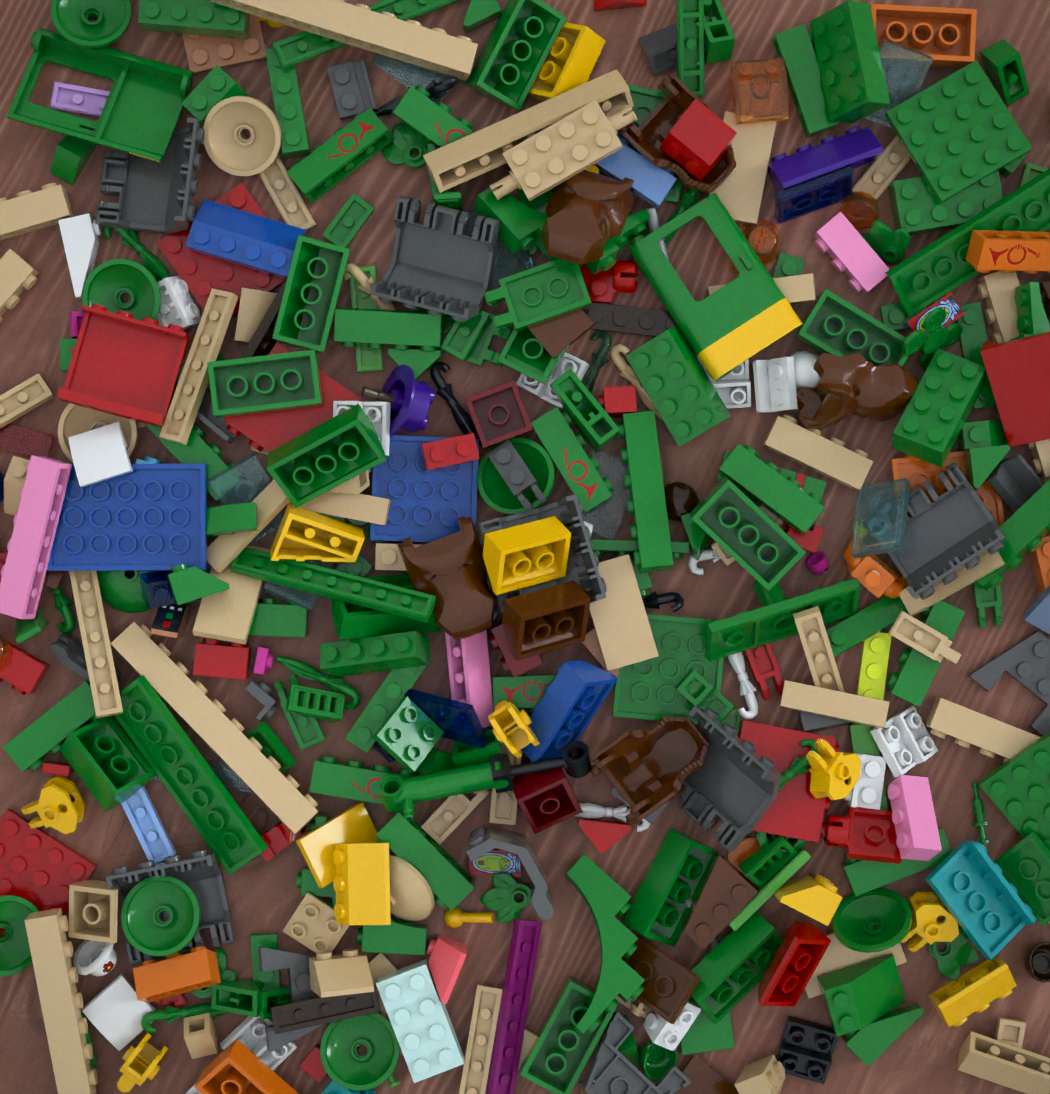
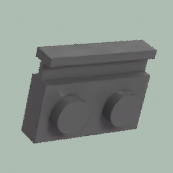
M364 58L354 62L350 61L327 67L340 120L355 117L358 113L366 111L369 107L373 111L377 110Z

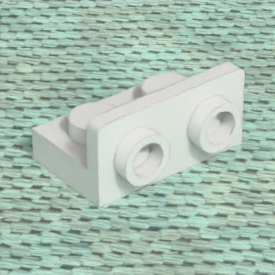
M179 275L166 277L159 281L161 307L156 318L159 321V325L168 328L169 324L183 327L184 330L190 326L199 325L201 320L200 312L192 300L186 282Z
M794 357L754 360L753 374L756 411L758 413H776L798 409Z
M856 753L861 760L860 778L844 800H847V805L850 807L880 810L886 761L883 756Z

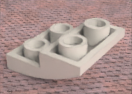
M566 352L545 385L522 373L516 385L540 399L565 410L550 384L570 369L582 381L590 365Z
M695 354L727 409L751 407L749 359L738 365L727 376L714 382L697 354Z
M333 401V417L359 404L373 423L385 455L389 456L390 402Z
M119 421L68 437L80 487L133 472L126 449L127 443Z
M914 705L887 719L884 729L875 727L870 731L894 778L903 775L916 764L926 761L938 752Z
M122 974L82 1008V1012L118 1051L123 1049L143 1031L141 1025L143 1016L150 1011L156 1010L151 1004L137 1000L136 987Z
M248 1016L220 1043L221 1048L225 1050L238 1039L272 1070L276 1069L297 1048V1045L292 1041L275 1051L269 1052L267 1050L265 1026L273 1025L271 1018L263 1020L260 1019V1016Z

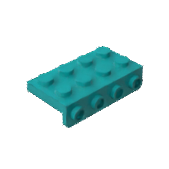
M963 840L925 880L984 958L992 960L1025 925H1033L1036 919L1032 915L1031 907L1017 895L1016 887L1002 875L1001 867L987 855L986 847L978 841Z

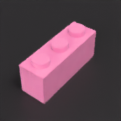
M839 212L813 235L816 239L814 241L815 245L821 252H827L833 259L831 263L839 273L844 272L850 279L848 283L856 293L861 292L865 295L887 276L885 272L890 269L842 212Z
M899 775L888 785L887 794L891 802L892 821L895 824L896 844L899 848L901 859L929 861L942 851L928 777Z

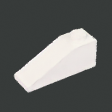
M89 213L58 220L75 298L80 301L82 300L85 281L94 268L100 244L98 235H102L101 226L95 223L94 217Z

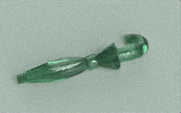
M598 330L590 337L593 341L602 338V343L597 353H592L591 367L587 372L588 374L581 381L591 394L595 384V377L598 376L599 370L609 361L606 359V356L610 350L612 340L611 335L604 330Z

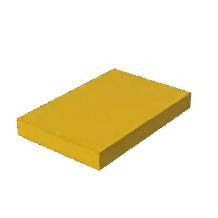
M358 802L299 838L296 842L318 887L324 888L332 883L335 878V864L333 861L335 843L377 842L379 837L376 835L377 831L363 802Z

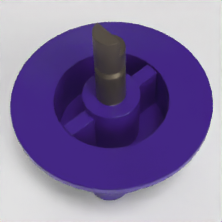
M400 365L388 376L382 391L363 386L361 396L378 402L391 403V437L400 429L414 433L418 429L424 430L428 423L427 413L430 404L435 398V390L431 389L427 382L416 381L414 373L409 366Z

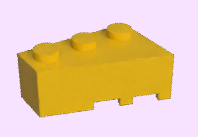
M288 503L270 549V560L296 559V561L356 562L365 540L363 528L302 507L295 508L293 504Z

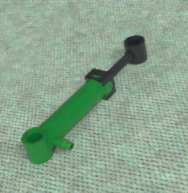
M572 741L567 743L562 749L563 757L511 766L508 753L489 756L490 762L406 778L388 775L379 781L378 791L383 807L387 811L398 812L403 809L405 819L411 821L414 813L413 803L495 788L496 793L515 790L514 776L565 767L569 776L581 778L589 774L592 765L588 746L581 741Z

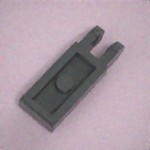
M509 439L487 454L513 495L519 499L527 512L533 509L528 498L524 496V493L532 489L535 497L541 502L546 500V497L537 485V480Z
M61 634L58 640L49 646L51 654L63 662V665L90 682L83 646L78 645L76 638L70 636V634ZM115 669L118 682L123 673Z

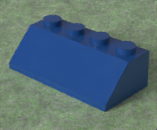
M205 199L193 220L186 247L190 251L287 280L298 235L305 236L306 230Z
M583 660L563 663L559 667L554 681L545 689L544 697L532 710V716L530 717L532 723L529 726L540 744L535 747L530 743L521 750L532 762L563 757L562 749L569 742L580 739L618 680L615 675Z

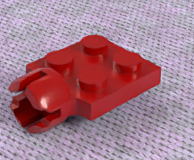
M616 259V263L609 270H601L595 275L584 264L579 265L590 300L593 303H613L615 294L633 293L636 291L638 284L636 279L623 278L624 276L638 277V267L632 261H619Z
M849 806L848 815H827L825 821L826 837H824V843L827 846L844 848L849 859L901 863L902 859L896 844L895 824L892 821V811Z

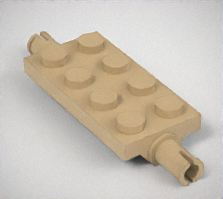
M594 100L502 153L511 171H509L510 174L489 185L496 199L500 200V198L518 188L519 190L522 189L528 200L531 201L622 149L623 146L617 136V131L638 120L636 114L632 111V107L628 105L609 117L608 115L605 116L597 100Z

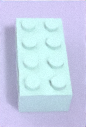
M424 959L378 977L376 986L413 1082H419L463 1065L465 1056L445 1004L440 1000L428 960Z

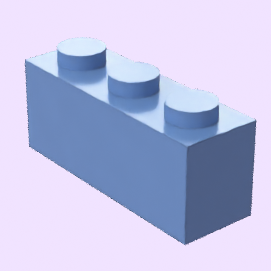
M618 136L623 148L594 165L598 167L600 172L610 178L620 181L624 177L633 179L634 183L630 191L658 209L677 180L673 176L674 172L668 168L654 166L639 151L637 153L629 147L630 143L627 140Z

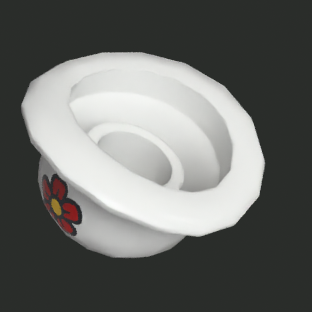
M84 940L79 944L73 958V965L77 968L78 974H91L94 976L108 974L117 962V953L113 948L114 943Z

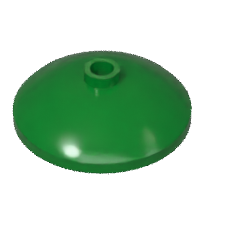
M52 0L51 4L52 21L58 33L68 42L83 48H101L114 43L123 36L131 21L132 10L130 0ZM91 18L97 19L96 22H89Z
M112 259L98 265L89 274L83 287L82 303L88 307H91L92 303L107 307V312L117 314L118 310L133 314V319L141 321L143 317L156 320L161 307V292L157 280L145 266L129 259ZM125 293H128L130 295V301L128 303L124 302L123 295Z
M525 438L510 439V442L537 480L538 487L547 499L555 481V468L551 457L541 445ZM502 442L493 446L481 460L477 473V485L483 500L492 509L505 515H514L525 512L526 509L519 499L513 495L487 455L504 443ZM532 489L524 493V496L532 504L533 509H537L544 503L535 497Z
M127 570L96 571L101 597L111 607L122 612L140 613L157 606L160 601H163L171 588L167 574L172 573V570H134L135 576L132 579L126 576Z
M160 875L156 878L152 876L136 884L126 896L121 910L122 929L128 941L140 952L152 956H168L185 948L194 938L200 923V906L195 893L186 883L171 876ZM167 911L169 919L164 922L162 914Z
M877 888L856 897L853 894L848 895L840 902L832 918L833 931L839 942L851 950L863 953L880 952L895 946L905 938L912 925V913L908 902L900 894L885 888Z
M14 895L0 896V928L3 929V934L0 936V976L19 973L33 963L24 920L29 913L39 911L31 902Z
M376 1012L331 1022L323 1034L320 1055L325 1071L334 1082L350 1090L363 1091L381 1085L391 1076L398 1064L400 1045L391 1023L384 1016ZM361 1045H365L367 1052L361 1056L358 1053V1048Z

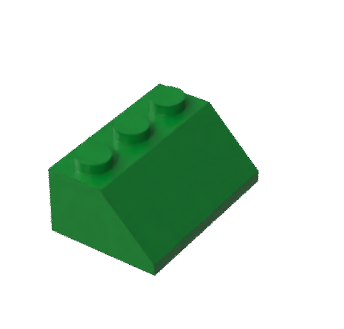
M112 716L102 717L70 733L59 750L105 812L129 799L156 775Z

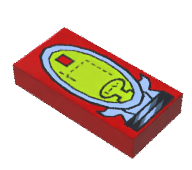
M949 292L907 321L906 324L911 332L916 330L924 331L923 321L933 309L942 307L947 312V315L941 325L947 327L963 316L965 312L951 292Z
M493 849L473 861L469 858V875L493 876L494 873L505 872L513 877L521 878L522 862L518 854Z

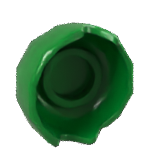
M650 1040L643 1045L638 1060L641 1070L652 1081H659L671 1065L676 1066L678 1053L676 1049L671 1051L654 1044Z

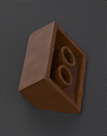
M575 581L504 600L502 623L515 661L585 641L591 598Z

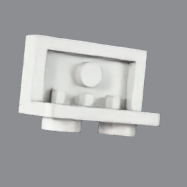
M688 1001L674 1024L669 1023L652 1011L648 1014L642 1026L654 1044L674 1051L701 1012V1008Z

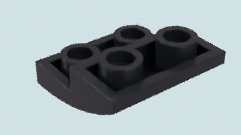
M788 1015L776 1060L782 1063L785 1074L824 1084L832 1064V1054L839 1036H836L832 1027Z

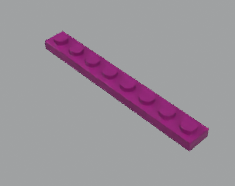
M514 919L486 1094H514L542 926L540 921Z

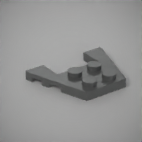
M1035 631L998 657L988 661L984 666L971 672L968 676L983 689L989 691L1004 671L1010 674L1045 703V706L1029 725L1041 736H1044L1050 731V640L1041 632Z
M264 946L258 947L260 971L288 969L290 1002L318 996L310 989L309 958L316 956ZM325 1024L279 1034L274 1033L273 1025L265 1026L267 1050L269 1052L275 1051Z
M615 1011L606 1028L582 1091L586 1094H673L681 1088L690 1085L691 1081L676 1066L671 1065L654 1085L618 1051L619 1046L634 1030V1027L619 1012Z

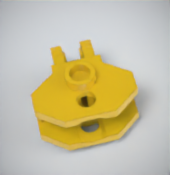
M503 700L495 706V712L488 716L490 723L494 727L492 731L500 743L504 742L516 758L522 756L520 750L530 743L535 747L540 744L529 726L532 723L530 717L524 709L519 711L514 703Z
M818 738L814 746L820 754L815 751H809L806 755L811 765L809 769L811 773L810 792L815 798L829 797L830 800L846 798L860 778L861 760L856 753L835 752L826 740Z
M57 775L50 778L41 789L40 798L23 806L21 811L24 815L35 811L39 814L38 817L33 818L28 823L31 829L44 825L45 828L52 827L66 835L74 832L77 828V823L82 822L86 804L75 783L63 776ZM69 794L74 797L75 800L71 802Z
M917 891L909 898L912 925L908 934L900 942L904 943L911 938L907 945L910 951L917 952L927 942L930 945L934 942H952L959 936L958 922L934 892Z
M149 1033L145 1035L136 1048L131 1045L122 1057L126 1062L119 1070L123 1075L117 1081V1087L122 1093L131 1091L135 1084L141 1086L146 1078L152 1080L161 1068L157 1064L169 1048L164 1045L161 1051L148 1043V1040L151 1038Z

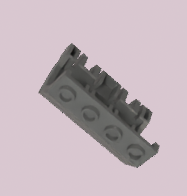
M187 117L188 127L174 131L162 162L125 152L106 151L104 153L106 160H103L100 182L102 185L99 192L107 196H118L119 201L118 203L98 202V211L96 212L95 219L97 225L161 234L188 229L189 221H193L195 216V205L191 204L192 196L197 195L198 179H195L196 169L200 170L201 154L198 153L199 144L204 143L205 130L201 128L198 118Z
M399 196L394 214L396 233L391 263L383 279L372 283L370 294L379 296V300L384 302H402L406 308H425L429 314H448L455 321L466 322L468 319L477 316L485 300L484 293L491 288L498 249L497 238L500 221L478 215L475 220L473 234L468 233L470 220L468 212H461V210L429 203L425 211L424 222L419 221L421 212L420 200Z
M953 462L945 469L957 487L953 486L943 470L937 473L942 484L948 489L943 495L939 496L934 485L928 480L923 483L933 498V503L920 485L901 497L902 502L912 517L908 515L902 504L897 500L893 503L894 509L904 521L895 526L887 512L884 510L879 512L889 532L877 515L866 521L875 537L885 548L909 586L907 590L914 599L920 597L924 600L936 592L934 589L942 582L944 585L951 583L959 577L957 572L965 567L967 570L974 568L981 563L980 557L988 552L990 555H993L1004 547L1003 542L1007 540L996 520L956 462Z
M576 494L529 512L525 511L475 524L478 536H482L486 533L555 516L571 532L565 577L496 596L502 597L512 592H515V596L575 581L591 598L590 603L606 598V583L600 577L598 571L599 560L596 553L592 551L590 544L591 533L584 524L582 517L583 507L581 502L577 500ZM485 537L479 539L481 545H484ZM504 605L499 607L501 613H503Z
M694 706L689 715L700 720L698 729L709 743V749L702 768L696 773L686 776L683 780L681 789L684 785L687 789L677 801V806L683 809L699 826H702L701 828L706 832L711 831L720 819L724 820L713 837L718 843L720 842L724 849L732 852L743 838L751 833L776 800L781 774L774 769L776 764L765 755L761 757L755 752L757 749L755 745L746 739L742 741L737 737L738 731L726 722L722 724L718 720L719 714L709 707L703 709Z
M484 825L470 832L471 835L467 841L466 853L471 861L495 848L518 854L532 880L530 884L531 903L541 919H550L554 914L552 895L548 888L547 875L526 835L492 826L485 829Z
M206 849L190 852L191 857L182 859L180 854L165 857V862L155 864L154 860L138 863L139 868L128 869V865L113 868V873H110L105 878L107 887L115 886L118 889L121 910L130 890L142 880L152 876L156 878L162 875L177 878L193 890L200 906L199 927L192 941L177 953H191L190 950L195 948V945L196 947L204 946L205 943L201 929L208 927L210 928L211 941L214 947L221 946V940L223 945L236 942L223 872L215 852L207 853ZM167 911L162 914L164 922L169 919ZM126 938V947L131 965L142 963L144 958L145 961L153 960L152 955L140 952Z

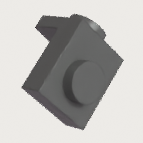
M253 680L245 688L265 706L255 719L261 721L263 718L268 720L278 709L275 706L278 699L271 694L273 689L262 680L259 682Z

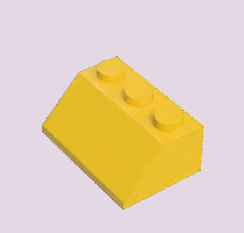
M564 22L528 96L544 102L587 83L606 40L587 26Z
M555 516L485 534L483 559L495 595L566 576L571 532Z
M335 843V850L333 852L335 878L333 886L336 891V904L334 906L336 924L391 925L389 843Z
M817 873L815 877L806 874L788 880L774 893L781 903L826 926L831 922L843 898L837 892L838 887L834 886L835 884Z
M995 956L992 960H984L960 975L958 980L950 981L929 994L928 997L944 1023L948 1027H957L965 1023L968 1019L967 1016L975 1011L980 1013L990 1006L989 1003L996 998L1003 999L1012 993L1011 989L1017 985L1007 964Z

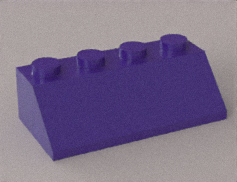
M856 126L846 130V135L836 138L835 135L820 140L821 144L815 147L807 144L796 149V154L787 157L786 153L773 157L767 171L776 195L780 197L874 162L884 152L883 148L869 127L860 129V126Z

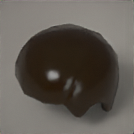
M673 482L664 486L668 519L680 523L681 516L690 513L699 504L696 491L688 484L682 482Z
M1050 942L1033 944L1024 956V967L1027 973L1033 979L1042 983L1050 982Z

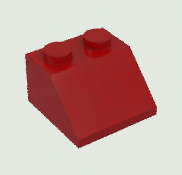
M695 99L669 131L660 149L699 181H702L719 163L737 132Z

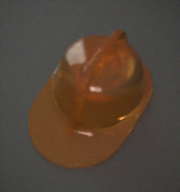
M759 219L756 225L747 224L742 233L767 271L770 272L781 246V235L774 224L767 220ZM733 265V269L735 270V272H736L737 275L739 276V272L737 271V269H736L735 266Z

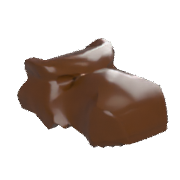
M669 73L658 86L659 90L666 97L638 127L630 123L618 130L622 138L630 143L631 147L638 150L654 166L668 168L675 172L685 188L712 193L736 167L732 144L729 145L719 163L702 181H699L660 149L669 131L695 99L708 108L706 103L689 90L677 76Z
M583 170L555 186L545 209L548 219L544 222L541 233V241L547 254L579 265L600 259L603 256L604 246L610 238L613 239L618 234L621 235L635 199L634 194L630 191L634 180L624 177L620 181Z
M822 353L814 363V370L821 378L817 383V388L827 394L819 396L814 390L802 387L797 392V406L801 410L798 417L807 429H821L835 425L851 414L884 422L896 417L907 406L917 388L916 378L910 375L898 363L873 366L872 362H868L859 353L842 357Z
M464 516L457 519V526L460 529L458 532L414 548L410 537L403 539V542L397 545L414 590L436 596L437 602L433 609L435 624L455 640L465 639L491 628L496 603L487 586L486 575L488 572L483 559V546L480 544L479 536L471 517L466 518Z
M664 716L655 725L641 731L639 729L625 732L610 745L597 752L591 758L594 765L591 766L590 772L594 777L602 772L606 775L631 808L630 813L625 816L630 823L637 824L676 796L686 776L694 774L702 768L709 749V743L688 717Z

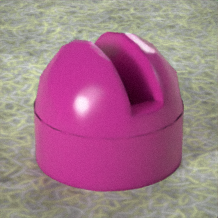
M816 552L806 560V564L813 574L822 575L824 570H828L829 561L824 552Z

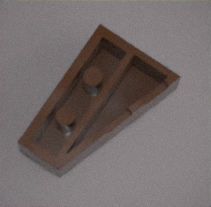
M717 851L702 887L683 924L684 932L703 950L758 893L756 886L719 851Z

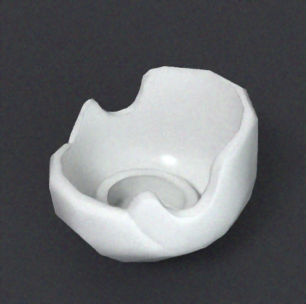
M807 350L796 351L790 356L794 357L796 392L802 387L814 390L821 379L814 370V363L817 361L818 356Z

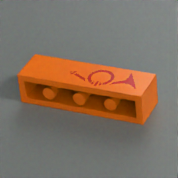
M972 230L966 261L976 271L981 273H989L990 270H999L1003 273H1013L1014 271H1023L1029 274H1036L1037 271L1050 273V232Z

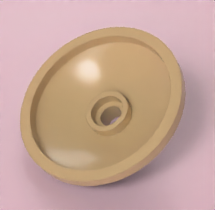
M249 96L226 98L217 103L205 119L203 126L205 130V149L211 160L223 171L236 176H252L267 169L276 159L281 147V128L272 110L258 99ZM244 129L250 131V138L244 137Z
M69 403L59 420L58 439L64 454L73 463L68 437L119 421L127 443V453L130 457L137 442V423L134 420Z
M389 855L390 913L410 921H420L427 918L434 908V895L428 882L411 864L399 857Z

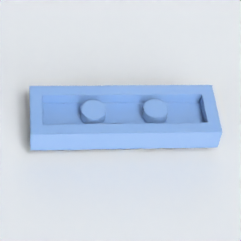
M143 786L121 804L148 860H154V863L157 864L163 861L165 857L175 855L176 850L145 786Z

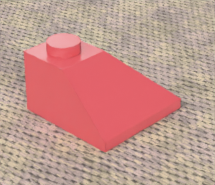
M438 934L436 940L431 939L425 954L430 955L428 965L442 1003L447 1004L467 956L468 946Z

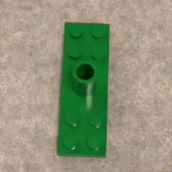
M857 578L848 581L842 580L835 585L817 588L810 593L787 599L779 582L768 591L756 580L752 585V589L761 608L752 611H742L736 616L717 619L708 624L706 655L709 661H714L797 635L799 633L793 614L816 606L819 607L824 626L847 619L857 612L861 586Z

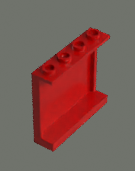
M92 303L91 307L83 305L84 318L64 387H59L57 398L66 403L162 428L173 399L190 337L184 332L183 327L169 324L167 328L158 325L159 321L143 317L141 321L133 319V314L118 310L117 314L107 312L108 308L99 304Z
M1050 332L995 344L994 340L983 342L980 352L1009 447L1050 439Z
M277 341L268 355L290 353L292 351ZM319 370L323 406L225 417L224 421L229 424L226 429L236 436L240 437L243 433L250 438L249 445L260 452L263 449L270 452L333 418V401H365Z
M742 720L740 723L741 727L738 737L742 741L746 739L757 747L755 752L759 756L765 755L776 764L774 769L780 774H783L785 770L790 768L796 757L801 759L811 751L809 746L805 748L801 746L799 742L803 740L813 739L817 741L818 738L826 740L835 752H839V745L836 744V738L745 720ZM811 765L806 768L808 770L807 773L795 775L793 779L787 781L786 785L778 792L776 800L752 831L819 843V839L824 838L826 823L822 821L824 812L829 810L830 798H815L810 792L811 773L809 769Z

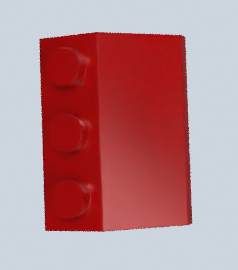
M794 921L788 928L784 941L776 950L775 957L769 968L763 973V978L758 986V1003L761 1006H795L831 942L811 922Z

